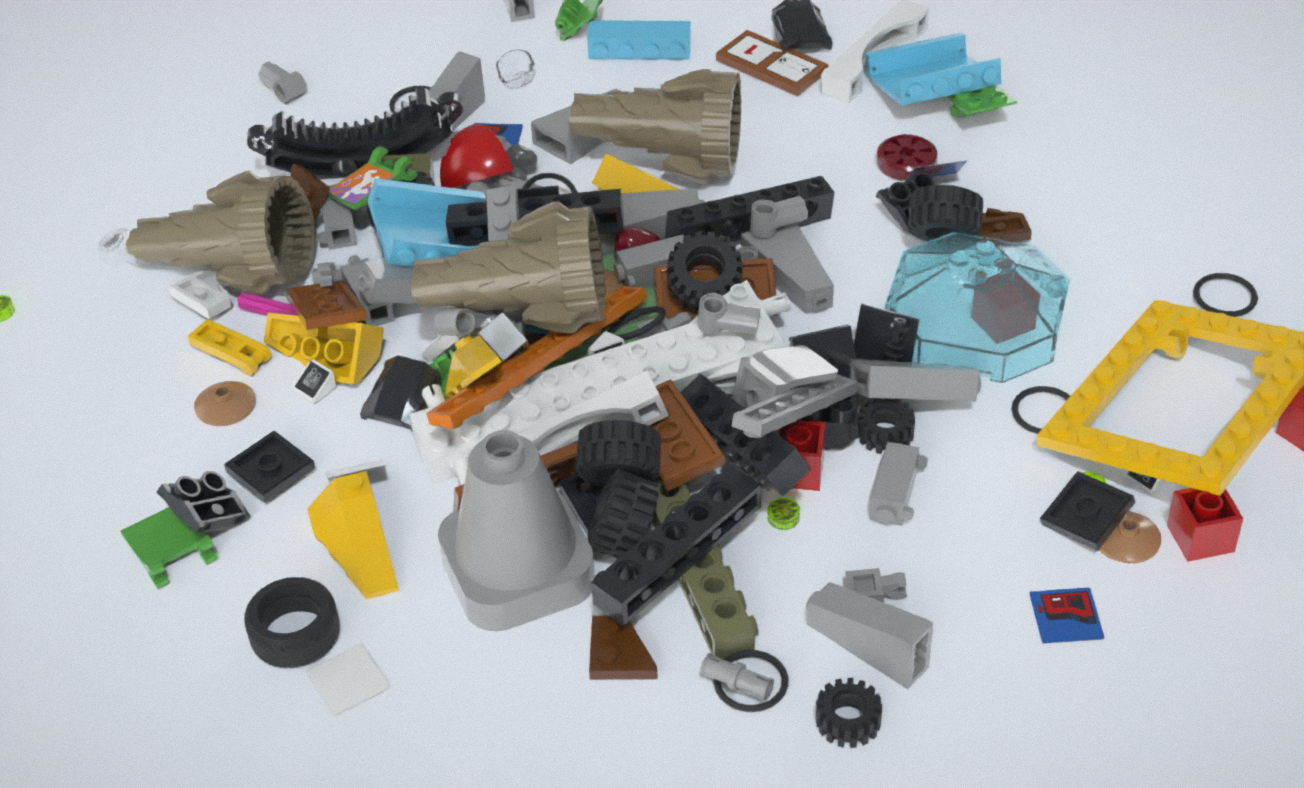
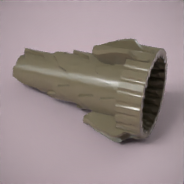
M700 69L665 81L664 84H661L660 89L634 87V92L612 91L605 95L574 93V102H572L569 117V129L578 135L613 142L614 145L620 147L648 148V153L671 154L662 161V169L699 184H708L715 177L728 178L729 175H734L739 152L742 113L740 74L738 72Z
M248 170L222 181L216 187L208 189L206 197L213 203L192 205L193 209L171 212L168 214L169 216L137 219V228L131 230L126 241L127 253L142 261L150 263L164 262L166 266L175 265L183 268L210 267V271H219L216 274L218 283L227 284L233 288L255 294H265L272 285L298 283V281L304 279V276H307L315 253V228L308 197H306L305 191L300 187L297 180L286 175L260 178L251 170Z
M559 201L552 202L511 223V234H508V239L482 242L479 244V248L459 251L455 256L413 261L414 271H412L411 291L412 297L415 298L417 304H420V308L448 306V308H468L476 311L504 309L505 313L524 311L522 313L524 324L567 334L576 333L584 323L604 321L606 319L607 299L603 257L597 223L590 206L569 209Z

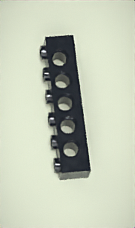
M817 176L667 211L665 238L682 234L684 237L690 235L693 238L695 237V232H702V235H708L709 231L715 232L714 237L717 238L720 235L725 236L726 243L741 240L742 233L750 232L752 204L758 200H770L775 203L800 196L805 201L808 217L802 222H798V226L831 219L835 192L823 176Z
M621 189L518 198L519 219L542 206L559 201L569 209L590 206L594 212L599 234L624 232V209ZM487 201L448 205L446 228L449 244L478 246L482 242L489 241Z
M701 373L680 392L719 449L734 464L738 463L751 478L756 475L754 478L766 491L769 492L773 488L783 497L812 470L797 449L776 432L772 431L761 438L746 436L743 430L732 427L733 414L745 408Z
M731 465L722 473L716 474L709 484L698 493H693L685 504L676 511L669 513L660 525L654 530L645 533L636 545L630 550L624 551L605 571H600L594 577L593 581H591L593 605L624 626L761 508V484Z

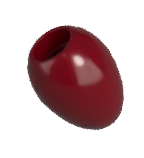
M626 227L624 232H617L615 236V253L617 254V251L661 239L649 230L639 227Z

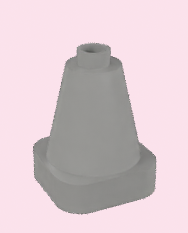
M499 430L488 434L472 449L469 455L460 509L449 514L441 522L438 529V539L443 567L466 617L473 625L480 629L497 632L512 629L581 604L592 594L591 581L595 577L592 547L565 497L555 489L534 443L509 430Z

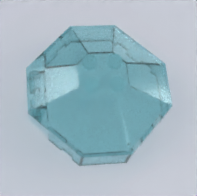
M952 232L903 251L885 303V310L920 319L912 363L966 366L979 370L980 373L991 374L990 381L1005 383L1054 362L1071 279L1034 245Z

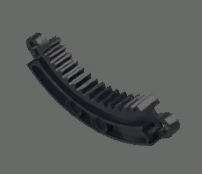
M416 88V96H408L409 103L402 101L401 109L395 106L392 107L393 114L385 111L383 119L375 115L374 122H370L365 118L364 125H360L356 120L353 123V127H350L347 122H343L342 128H339L336 122H333L330 128H327L325 122L316 127L313 120L308 125H305L304 118L294 122V115L286 119L285 112L281 111L272 117V125L270 127L253 125L248 129L247 146L252 151L265 156V165L291 173V167L294 163L303 166L316 177L346 178L367 164L373 150L381 146L388 150V153L384 156L425 154L437 147L453 133L452 124L463 112L462 99L455 92H445L435 100L430 97V91L426 88Z

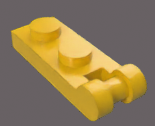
M206 319L187 336L191 346L239 367L248 376H251L258 370L260 363H266L272 357V353L266 345L209 319Z

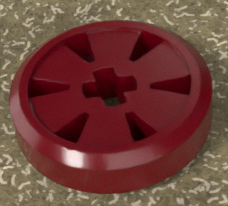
M901 134L889 137L880 143L877 149L876 161L879 169L886 175L906 180L915 167L937 164L938 152L935 145L923 137Z

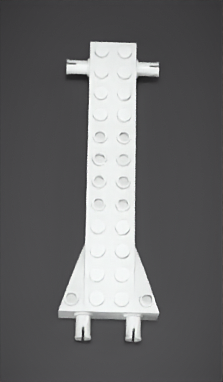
M747 280L741 284H735L723 297H725L728 303L761 308L756 335L724 329L717 334H707L699 329L697 316L689 324L550 368L538 374H533L525 380L523 385L512 388L505 393V397L491 402L484 407L483 412L470 416L463 421L462 426L455 429H445L443 426L429 425L426 413L446 400L439 385H432L435 392L434 395L430 387L427 386L423 389L422 396L428 408L409 415L413 437L433 485L458 477L461 485L465 483L469 455L472 449L488 434L499 430H509L515 433L524 431L645 371H648L655 386L671 379L680 392L701 373L726 394H733L741 357H750L761 351L790 347V343L786 344L782 340L769 318L770 316L790 311V301L786 297V293L783 292L779 295L760 300Z

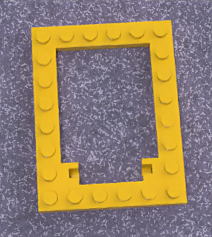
M1154 300L1036 435L1037 445L1221 496L1304 385V332L1288 329L1284 326L1265 324L1252 319L1228 316L1224 313L1205 311L1196 307L1173 304L1164 300ZM1190 336L1262 353V356L1256 355L1253 359V373L1255 377L1263 378V380L1203 457L1089 427L1155 348L1164 350L1169 357L1182 359L1186 354L1188 338Z

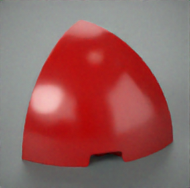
M473 124L459 131L450 140L451 144L447 153L441 159L440 183L441 187L453 188L513 171L507 152L498 137L485 125Z

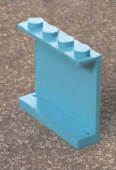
M962 32L865 53L866 77L901 106L1002 84L1001 59L994 58L980 62L974 61L966 55V35Z
M374 179L367 202L388 265L414 267L413 261L455 256L459 251L479 248V245L461 246L449 244L446 216L448 205L484 202L486 198L483 192Z

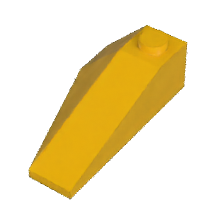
M607 153L591 183L599 187V191L621 189V193L680 190Z
M268 312L264 342L283 354L300 361L305 367L311 360H316L333 371L335 382L357 385L380 358L384 328L353 322L307 330L298 316Z
M471 335L466 336L455 344L457 350L452 354L445 391L446 399H449L501 365L499 357L479 335L475 338H472Z
M367 471L334 478L307 508L314 537L328 549L329 555L334 561L337 560L345 570L346 576L365 599L399 591Z

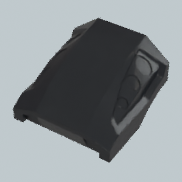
M784 0L772 9L771 20L776 40L782 50L832 49V39L821 15V9L811 0Z
M919 172L910 180L894 182L890 188L878 190L875 197L882 201L903 231L909 235L910 231L907 228L911 194L916 189L936 184L931 175Z
M399 355L384 362V369L362 406L360 412L361 419L367 420L369 418L408 428L413 432L409 414L428 408L422 396V391L429 386L434 395L435 392L432 385L441 386V374L423 361Z
M857 393L799 420L826 422L825 448L841 449L858 438Z
M214 471L204 472L200 479L180 476L174 484H161L156 491L172 511L195 532L208 533L234 527L248 521L251 517L236 492L227 488L224 478Z

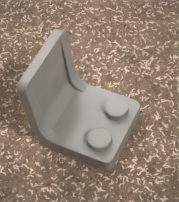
M804 345L761 351L750 357H741L733 399L746 409L786 392L795 386L834 380L837 377L838 369Z

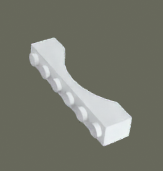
M901 0L893 6L861 38L852 43L848 50L838 56L836 61L823 70L821 75L822 94L847 104L851 103L863 90V71L866 66L865 53L916 41L928 29L930 7L910 0Z
M645 371L517 434L533 442L539 454L543 455L577 441L580 429L595 422L628 420L649 426L669 416L648 371Z

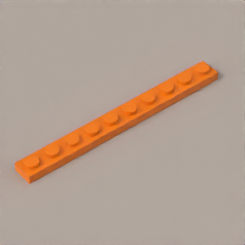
M621 286L606 296L607 312L604 321L584 323L573 334L552 331L427 412L429 425L443 426L445 429H455L462 426L464 420L472 415L483 412L485 406L493 401L505 397L506 392L523 385L527 378L533 374L541 373L545 370V366L553 361L562 359L566 352L583 345L584 340L601 333L602 328L619 321V317L626 312L637 309V305L647 299L645 287Z

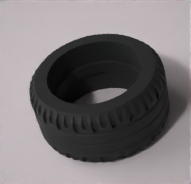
M287 577L265 585L250 599L244 615L245 629L254 653L265 663L280 668H297L319 660L320 657H323L333 647L340 629L339 617L332 594L320 582L306 577ZM305 611L317 615L308 626L295 632L277 633L268 630V627L277 618L291 612Z

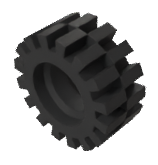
M874 398V403L870 400L866 401L865 406L861 405L858 412L859 442L861 445L866 444V449L869 451L876 448L877 454H881L882 450H885L887 442L910 446V441L913 442L915 429L913 408L909 409V404L906 402L901 405V399H895L894 402L890 401V398H885V401H881L880 398ZM879 423H890V424H893V425H895V426H894V427H890V428H885V427H880V426H878V425H876V424H879Z
M847 677V683L844 684L841 678L835 679V687L829 682L825 685V691L820 690L818 693V699L816 700V726L819 727L821 736L827 734L826 741L832 744L837 739L838 747L844 748L845 742H850V748H857V741H860L862 746L868 744L869 737L874 740L877 736V731H880L882 718L880 694H875V688L872 685L866 689V681L861 679L858 685L853 684L854 678ZM841 707H854L863 714L858 718L847 719L838 716L835 711Z

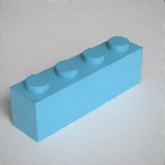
M590 20L587 35L589 59L690 60L691 21Z

